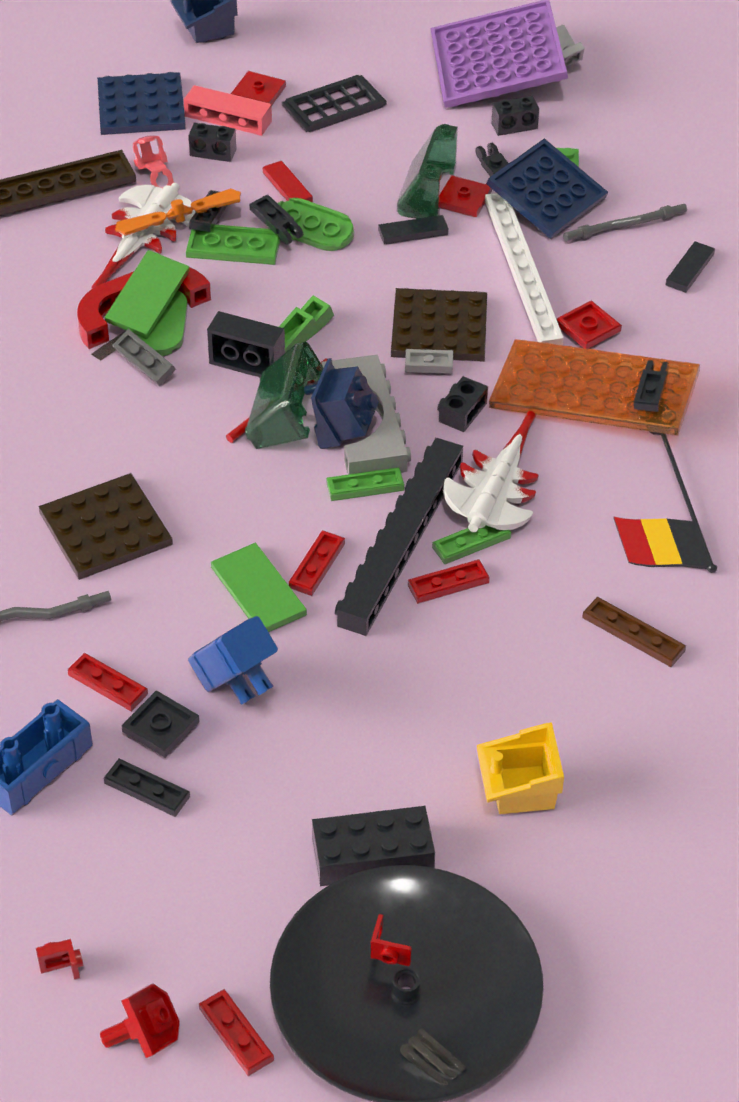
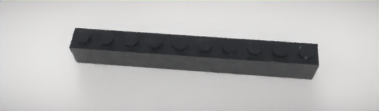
M436 437L432 445L426 447L423 461L417 463L413 478H409L406 483L404 494L398 496L394 511L389 512L386 518L384 529H380L377 533L376 543L373 547L370 546L368 548L364 564H359L354 581L348 583L344 599L337 602L334 612L337 615V627L367 636L444 497L443 486L445 479L450 478L453 480L456 476L460 464L463 462V445Z

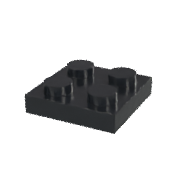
M156 690L121 726L123 733L166 757L200 721L198 714Z

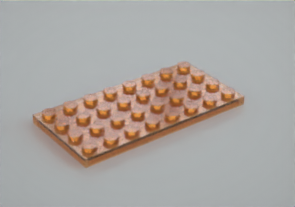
M515 339L489 399V408L521 413L533 411L536 415L679 435L700 372V364ZM648 360L654 361V371H660L662 363L669 362L667 382L658 412L634 409V399L642 372L645 370Z

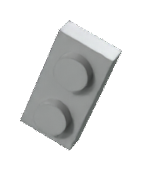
M406 349L405 372L452 374L453 350Z

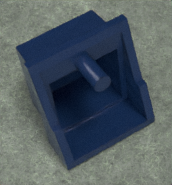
M171 0L173 8L196 43L234 35L235 16H238L237 0Z
M329 358L326 361L318 383L304 387L305 394L312 395L311 401L317 423L314 430L320 449L340 446L344 440L366 435L379 402L358 366L335 369L332 358Z

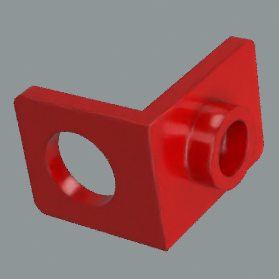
M379 914L371 939V958L381 960L387 964L410 966L412 947L380 940L383 932L384 915Z

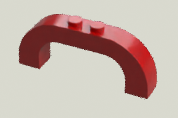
M189 267V273L178 291L185 295L187 304L193 308L211 300L210 282L199 271ZM133 272L94 287L79 302L77 308L79 334L88 349L109 341L108 324L103 318L112 307Z

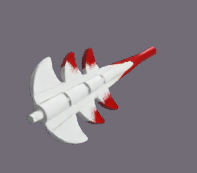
M172 183L171 186H165L163 189L154 185H139L128 189L119 197L120 202L133 204L139 208L126 207L112 213V219L125 220L154 212L167 213L172 209L171 202L176 199L183 200V204L191 207L192 202L188 198L178 195L177 191L180 189V186L177 183ZM193 210L192 214L185 215V221L181 223L189 227V221L194 215L195 210ZM166 218L162 225H152L147 229L127 236L121 232H116V224L106 227V234L115 235L123 239L104 271L92 285V289L107 282L141 246L150 248L157 253H162L161 242L154 234L165 236L175 242V225Z
M527 412L520 427L496 459L478 450H473V460L483 471L474 469L464 462L460 464L461 476L470 487L460 485L450 478L445 479L443 486L445 501L457 514L468 517V522L470 523L468 528L470 531L476 532L478 528H483L486 525L499 530H512L524 525L532 517L533 511L518 508L510 503H523L531 500L536 495L535 490L516 485L533 483L539 477L537 473L528 472L517 467L528 431L536 417L535 412Z

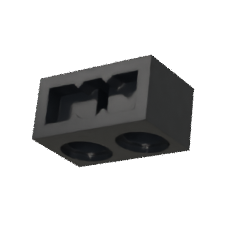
M533 96L492 103L491 124L497 136L538 129L539 107Z
M194 123L188 135L189 155L191 157L226 162L232 161L237 149L236 128Z
M462 376L457 384L454 383L449 394L439 401L437 407L439 422L465 432L486 406L488 386Z

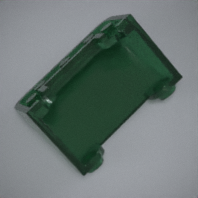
M448 124L437 126L412 160L397 200V212L399 215L414 219L440 215L439 190L442 174L450 172V175H454L456 170L457 126Z
M306 341L292 346L264 370L260 377L251 414L245 428L246 437L252 442L255 449L306 439L309 436L310 428L308 426L304 427L302 417L307 415V411L302 405L305 394L304 387L307 386L309 380H319L323 366Z

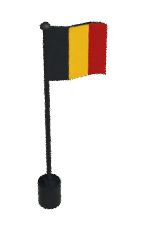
M662 399L658 412L641 411L649 432L653 435H661L692 521L668 518L626 519L613 516L628 563L645 567L683 566L707 569L710 573H715L717 565L713 564L666 433L672 427V421Z

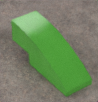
M312 295L301 309L295 307L279 326L284 328L285 353L305 343L331 320L334 313L329 304Z

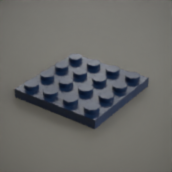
M180 72L97 77L101 135L186 130Z
M545 138L489 177L486 183L550 239L604 200L608 194L607 190Z

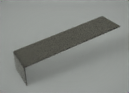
M126 331L91 353V355L101 361L116 351L112 345Z

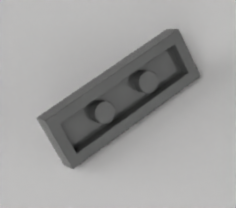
M129 329L112 345L119 354L158 386H161L176 370L169 361Z

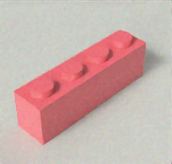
M196 85L191 88L184 98L185 117L236 128L237 130L261 136L272 122V104Z

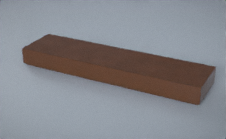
M598 596L583 611V619L669 667H672L686 650L685 644Z

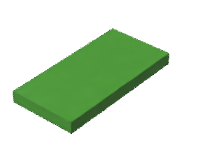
M215 224L211 232L191 230L186 249V258L275 265L281 240L278 234L276 235L271 229Z
M148 250L106 314L105 321L126 331L129 329L134 334L147 339L189 273V266Z
M256 542L211 561L212 570L248 619L258 616L268 632L307 615L305 606Z

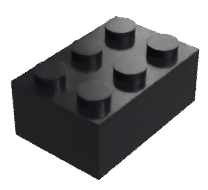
M221 311L217 312L207 328L209 364L275 382L285 365L284 328Z

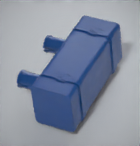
M255 616L194 652L188 658V662L206 691L210 692L224 683L226 685L229 684L242 705L256 696L243 675L246 674L258 696L274 687L260 665H262L261 662L275 654L278 651V647L261 619Z
M57 699L53 703L50 702L43 705L39 715L14 736L2 739L0 742V807L10 815H13L23 805L25 806L29 803L33 796L74 761H78L82 754L93 746L90 723Z

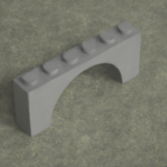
M378 354L332 360L335 369L359 367L361 373L366 377L372 392L378 398L379 403L376 411L382 419L380 426L370 436L359 442L344 445V463L347 474L397 467L400 468L401 473L407 472V462L411 461V452L409 447H405L406 435L404 429L400 430V414L395 413L396 402L394 396H390V381L385 380V364L380 363ZM326 361L322 362V371L326 364Z

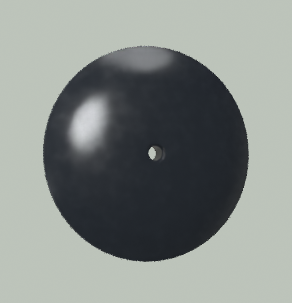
M394 865L364 870L346 876L319 891L295 913L285 927L277 943L270 970V994L275 1019L282 1035L293 1052L312 1072L327 1083L346 1093L374 1102H444L469 1094L486 1085L504 1072L516 1060L529 1042L539 1019L544 990L543 972L536 946L524 924L506 903L480 884L463 876L441 869L416 865ZM379 914L384 915L383 932L380 940L412 947L410 966L387 964L381 960L371 958V939ZM403 986H408V987H411V988H410V989H403V988H401V987H403Z

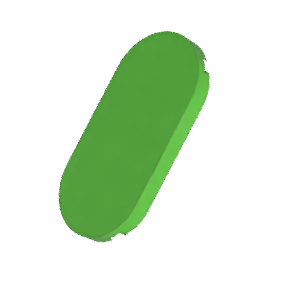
M289 198V201L284 202L282 200L278 202L294 218V221L303 231V237L297 239L291 234L289 228L286 229L293 240L322 250L335 251L347 246L354 237L351 219L342 212L301 198Z
M177 290L147 339L137 335L161 356L171 354L172 350L176 348L178 350L183 344L187 317V299L185 295Z

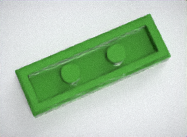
M399 467L326 478L331 501L404 491L405 488Z
M487 525L483 528H478L476 532L466 528L433 541L432 548L445 565L510 539L511 531L499 530Z

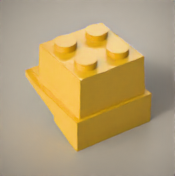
M552 722L519 730L518 734L477 745L487 803L496 801L499 814L555 809L557 795L563 791L564 774Z

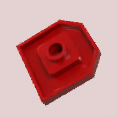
M152 983L121 1000L127 1017L122 1022L100 1032L101 1041L106 1048L130 1038L132 1040L137 1038L145 1057L148 1058L178 1040L180 1020L168 993Z

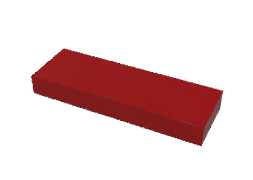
M282 160L263 166V174L286 201H289V198H301L313 202L311 193Z
M322 530L289 580V587L312 596L345 545V538Z
M480 559L408 579V587L417 604L487 584L490 577Z
M85 652L67 669L68 676L131 712L148 695V688Z
M225 989L199 1003L200 1011L247 1076L274 1061V1055Z

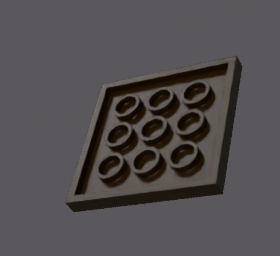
M396 288L391 357L406 358V349L453 350V360L485 362L487 292Z
M132 473L38 506L40 515L78 580L173 545L170 533Z

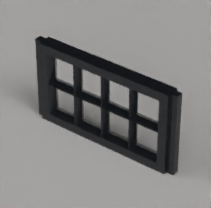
M355 75L286 98V101L282 102V106L305 132H313L387 105V101L363 75ZM357 86L361 91L350 94L346 89ZM341 91L345 95L334 100L329 94ZM324 96L329 100V102L320 105L314 101ZM367 96L371 100L360 105L355 99ZM351 101L355 106L343 110L340 105ZM306 102L312 104L313 107L303 111L297 106ZM335 107L339 111L328 116L323 110ZM319 112L323 118L311 121L307 116Z

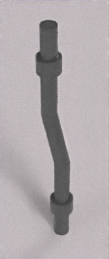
M686 204L672 207L667 205L660 207L657 211L637 216L611 220L592 226L587 224L579 226L577 230L565 232L563 237L565 241L577 238L586 239L590 238L592 234L642 224L657 219L666 220L672 218L673 215L687 212Z
M105 591L92 596L88 594L77 597L78 600L52 608L12 607L0 611V622L15 617L51 619L78 610L84 612L92 609V606L111 601L109 591Z

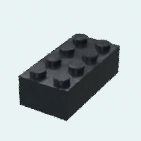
M426 806L312 819V841L320 886H329L346 876L378 867L416 865L434 868L435 849Z

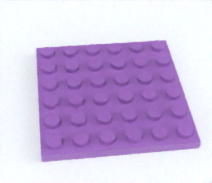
M541 0L430 28L445 108L456 107L461 104L497 97L502 94L538 87L568 78L550 0Z

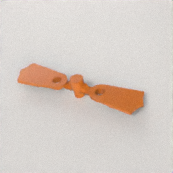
M230 188L195 200L191 203V207L184 205L183 200L176 199L171 202L172 209L167 213L154 212L117 221L115 230L127 236L147 229L152 225H162L166 218L168 220L175 219L176 222L180 223L185 221V215L192 214L193 210L197 213H203L209 208H219L239 203L241 201V192Z

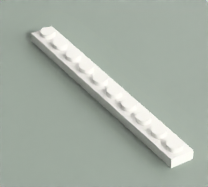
M497 193L486 194V206L540 348L563 345V335L513 207Z

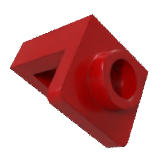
M71 939L49 942L36 948L41 974L71 966L74 980L80 978L78 968L83 967V960L80 949L74 950Z

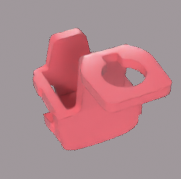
M145 136L133 142V152L136 157L134 164L138 170L149 169L152 172L150 181L155 187H159L156 179L158 172H162L168 178L166 186H171L174 181L171 171L164 164L168 160L163 149L162 139L159 136ZM155 139L159 149L158 154L153 153L150 141ZM137 144L140 145V149H141V153H142V157H141V158H140V155H139V151H138Z

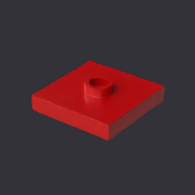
M247 71L231 94L273 105L286 87V80Z
M451 175L436 199L435 207L477 218L485 204V195L491 194L492 189L487 184Z
M592 300L556 318L559 328L585 350L621 332L622 328L619 322Z

